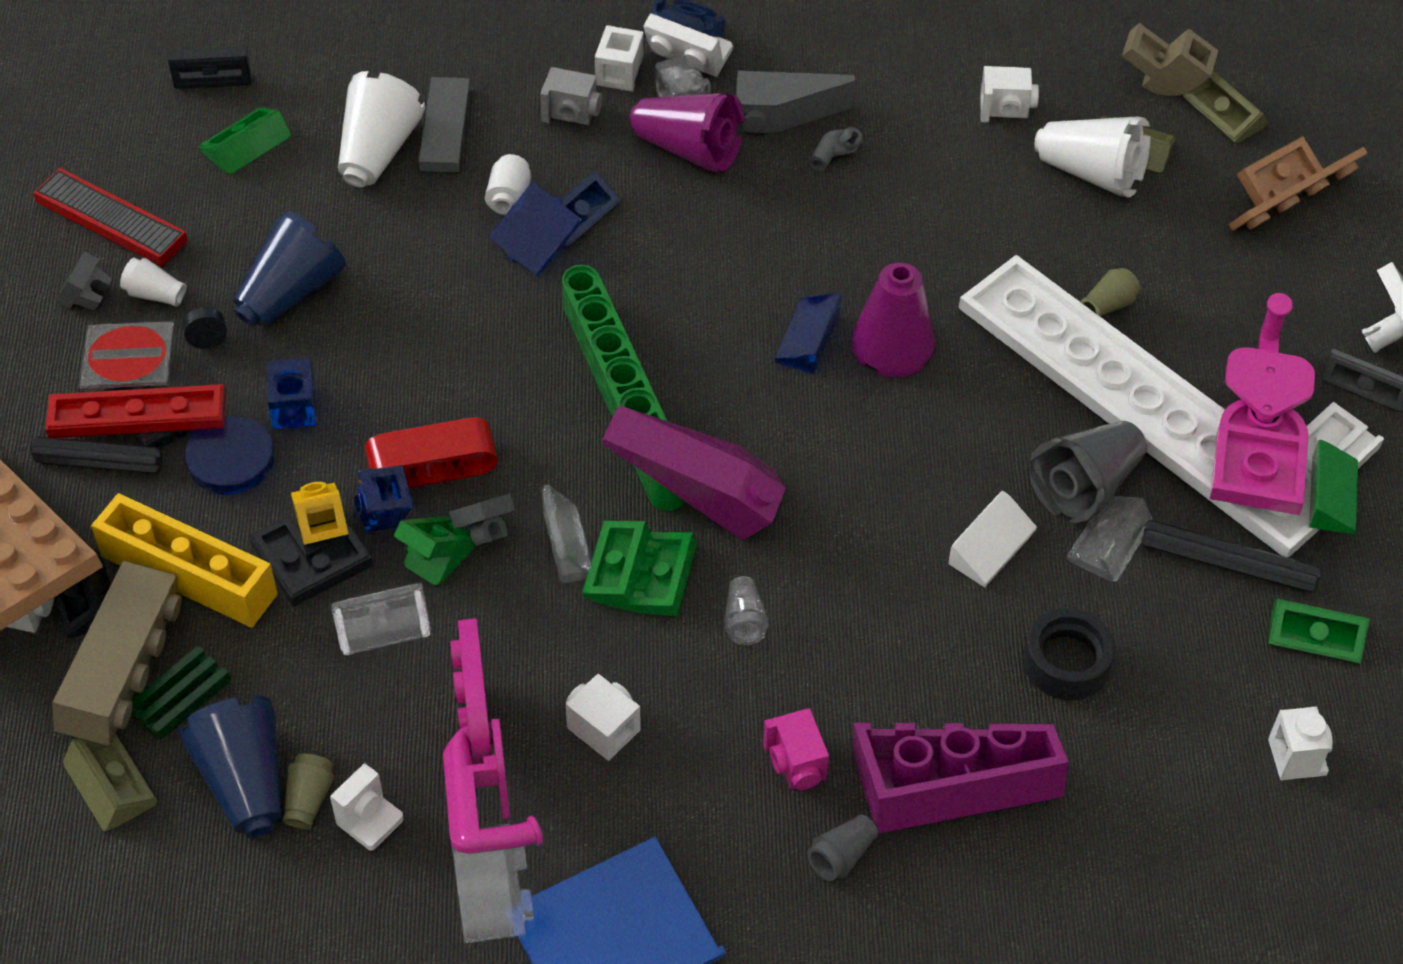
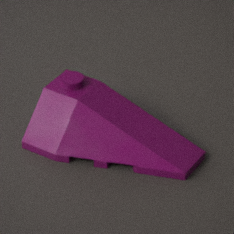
M623 406L616 409L601 441L604 446L742 541L773 522L786 489L773 468L743 447Z

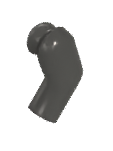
M855 127L827 132L809 159L810 166L816 171H825L832 158L854 153L862 144L863 137L861 132Z

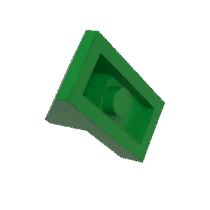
M447 516L401 520L394 534L395 538L408 545V554L405 558L404 566L433 585L441 584L476 547L471 539L470 530L463 526L454 529L452 519Z

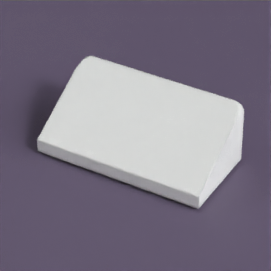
M1002 490L953 543L948 564L983 587H986L1035 533L1037 526L1011 496Z

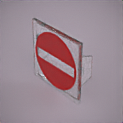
M174 322L88 325L80 389L167 385L170 373Z

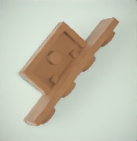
M1302 136L1236 174L1256 207L1229 223L1230 228L1234 231L1245 224L1249 230L1257 227L1271 218L1268 214V211L1276 207L1277 211L1281 213L1300 202L1297 195L1303 191L1310 197L1330 185L1327 180L1328 177L1335 175L1337 180H1340L1357 170L1359 167L1356 161L1368 154L1365 147H1362L1323 169Z

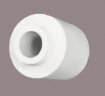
M509 154L502 156L493 165L485 193V202L496 213L512 215L519 213L524 208L531 181V171L525 159Z

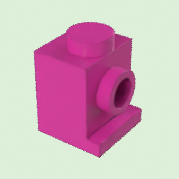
M810 708L764 721V749L766 752H770L776 773L785 774L790 790H807L815 787L821 781L827 780L829 754Z

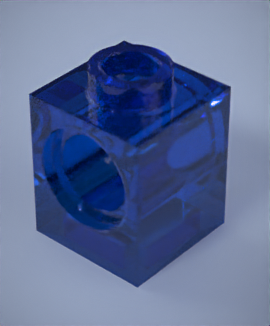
M311 358L267 361V403L273 429L316 425V384Z

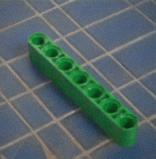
M575 265L568 268L562 277L564 311L611 416L613 417L618 407L623 406L667 421L598 272L587 265ZM635 467L649 501L654 507L659 510L672 511L685 504L686 501Z

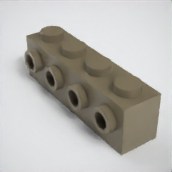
M126 561L122 562L52 702L55 732L110 746L117 729L124 730L132 712L131 699L135 692L141 693L144 690L149 676L148 663L152 656L158 657L163 649L166 638V630L164 629L168 621L175 622L179 615L182 596L176 594L177 575Z

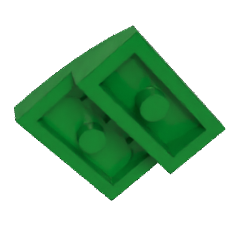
M604 521L582 592L584 598L599 604L628 611L661 616H678L697 546L693 533L650 532L646 521Z

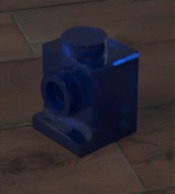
M403 466L359 470L357 475L360 485L354 491L353 505L356 515L364 523L366 532L397 528L400 521L405 520L413 507Z

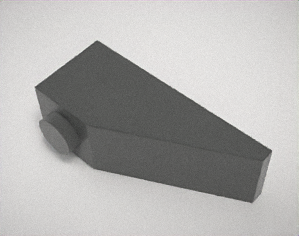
M738 71L736 96L742 103L744 124L737 122L736 132L777 133L853 108L855 75Z

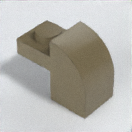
M1139 23L1129 32L1121 57L1126 59L1133 67L1145 73L1142 84L1143 88L1160 95L1177 96L1193 91L1211 77L1219 50L1190 29L1186 30L1169 45Z

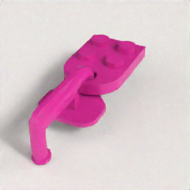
M1275 293L1268 298V310L1259 336L1258 349L1238 348L1231 352L1228 357L1225 383L1240 400L1232 403L1225 409L1219 422L1210 499L1300 515L1304 504L1309 437L1304 420L1293 408L1311 399L1314 392L1315 371L1313 366L1301 357L1278 353L1280 333L1284 320L1293 307L1292 300L1286 294Z
M477 618L458 620L459 640L450 641L453 669L462 668L463 670L461 672H453L456 701L458 705L466 704V707L458 708L460 730L449 741L443 752L451 845L456 851L467 854L513 849L531 844L540 846L543 843V836L540 826L533 816H529L526 822L515 825L479 829L475 788L499 785L503 820L510 819L500 723L499 719H491L492 722H488ZM491 744H494L495 755H492Z

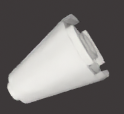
M363 71L353 75L348 85L338 170L343 175V179L355 187L372 185L377 181L421 120L426 108L425 102L423 104L419 103L418 98L420 94L415 88L389 74L380 73L378 79L367 78L369 71Z
M1121 117L1048 122L1044 129L1038 130L1034 147L1035 151L1039 152L1041 161L1118 196L1129 198L1137 191L1130 189L1134 180L1142 181L1146 171L1151 136L1143 135V126H1149V121L1142 117Z

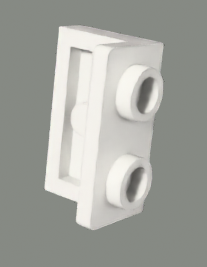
M651 13L643 25L650 52L715 77L718 76L733 50L732 42L706 35Z

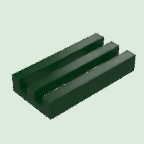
M197 645L131 700V715L161 740L231 681L229 671L223 666L221 668L218 667L217 661L211 656L207 657L204 650ZM206 675H211V677L188 695V691ZM172 704H177L173 709H171L157 722L154 721V719L158 717L162 712H164L169 706H171Z

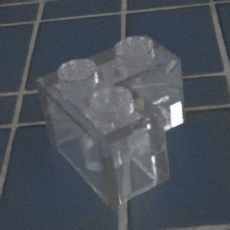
M510 823L479 827V829L509 826ZM524 846L474 854L461 853L452 847L465 944L525 935L524 921L533 920L534 916L530 889L520 890L518 870L527 869Z

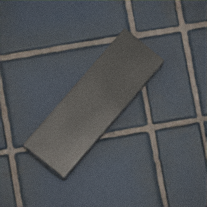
M431 77L419 156L420 171L460 172L471 89L470 78Z

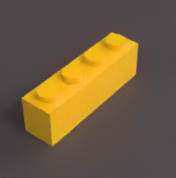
M117 493L91 525L101 557L120 566L123 561L175 574L177 575V593L251 628L254 627L278 595L270 563L122 494Z

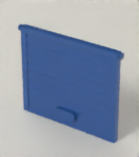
M656 837L642 842L505 909V913L531 964H711L726 955L724 947L716 945Z

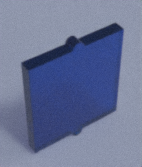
M532 181L488 237L509 253L508 258L512 262L519 261L539 277L583 220L566 208L559 196L552 197Z

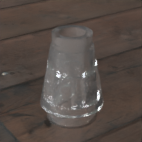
M741 576L729 583L723 628L734 643L752 645L764 638L765 632L769 627V619L755 581L750 577Z

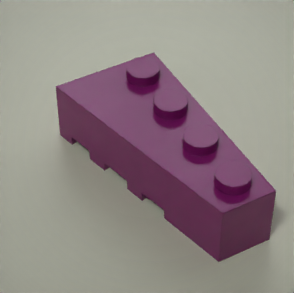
M854 723L853 761L873 822L878 829V834L1064 797L1069 762L1054 724H990L988 730L968 729L964 727L963 723H945L944 729H915V723H895V729H871V723Z

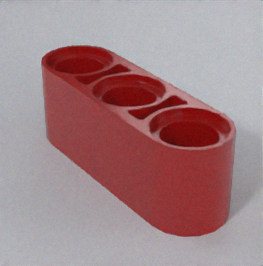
M478 417L382 433L370 438L365 444L371 483L375 489L384 492L480 476L492 471L498 463L490 425L485 419Z

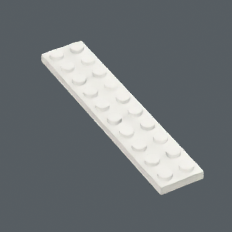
M1015 255L960 297V310L1106 422L1111 424L1119 421H1128L1136 425L1146 439V452L1281 556L1289 558L1320 530L1309 528L1311 473L1307 470L1304 504L1300 515L1210 499L1216 435L1225 409L1019 256Z

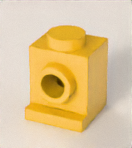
M312 482L302 486L300 491L291 493L304 545L349 534L340 493L336 488L335 482L330 484ZM335 520V522H331V523H327V524H323V525H319V526H315V527H311V528L309 527V526H311V525H315V524H319V523H323V522Z

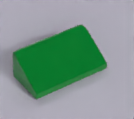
M259 107L200 144L199 148L205 156L224 172L233 174L287 140L291 134L280 111Z
M1318 440L1312 457L1309 528L1354 535L1356 532L1358 460L1324 440Z
M1276 599L1272 609L1268 644L1361 664L1370 618Z

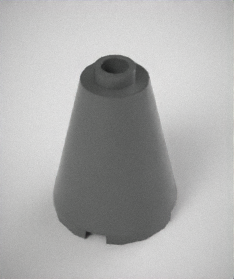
M1119 421L1043 442L1034 450L1030 461L1035 459V471L1030 473V480L1038 499L1055 516L1062 513L1073 518L1068 522L1079 523L1089 520L1102 509L1143 459L1147 451L1146 439L1136 425L1128 421Z

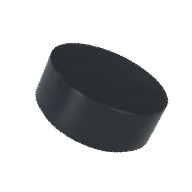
M202 307L194 309L183 320L185 340L195 348H213L222 343L226 338L227 327L225 318L220 311L214 308Z

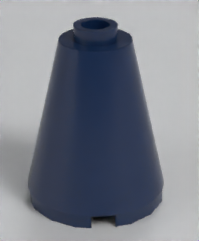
M285 211L280 217L276 218L233 298V302L237 306L234 310L235 314L250 327H254L256 324L266 327L338 276L346 266V261L335 244L329 238L323 243L314 234L318 228L295 213Z
M252 696L254 704L240 706L238 697L208 705L187 717L189 724L187 729L181 725L178 729L184 747L233 830L237 833H245L248 838L259 837L271 832L275 828L274 823L282 816L275 710L271 700L263 696Z

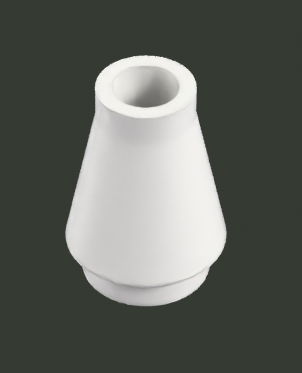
M132 258L125 266L120 280V287L127 290L128 296L167 303L175 307L180 305L187 290L185 283L178 281L147 258L141 260Z

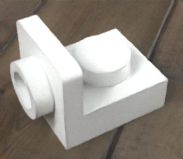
M365 763L330 796L336 824L370 851L375 850L404 820L403 813L383 798L379 774Z

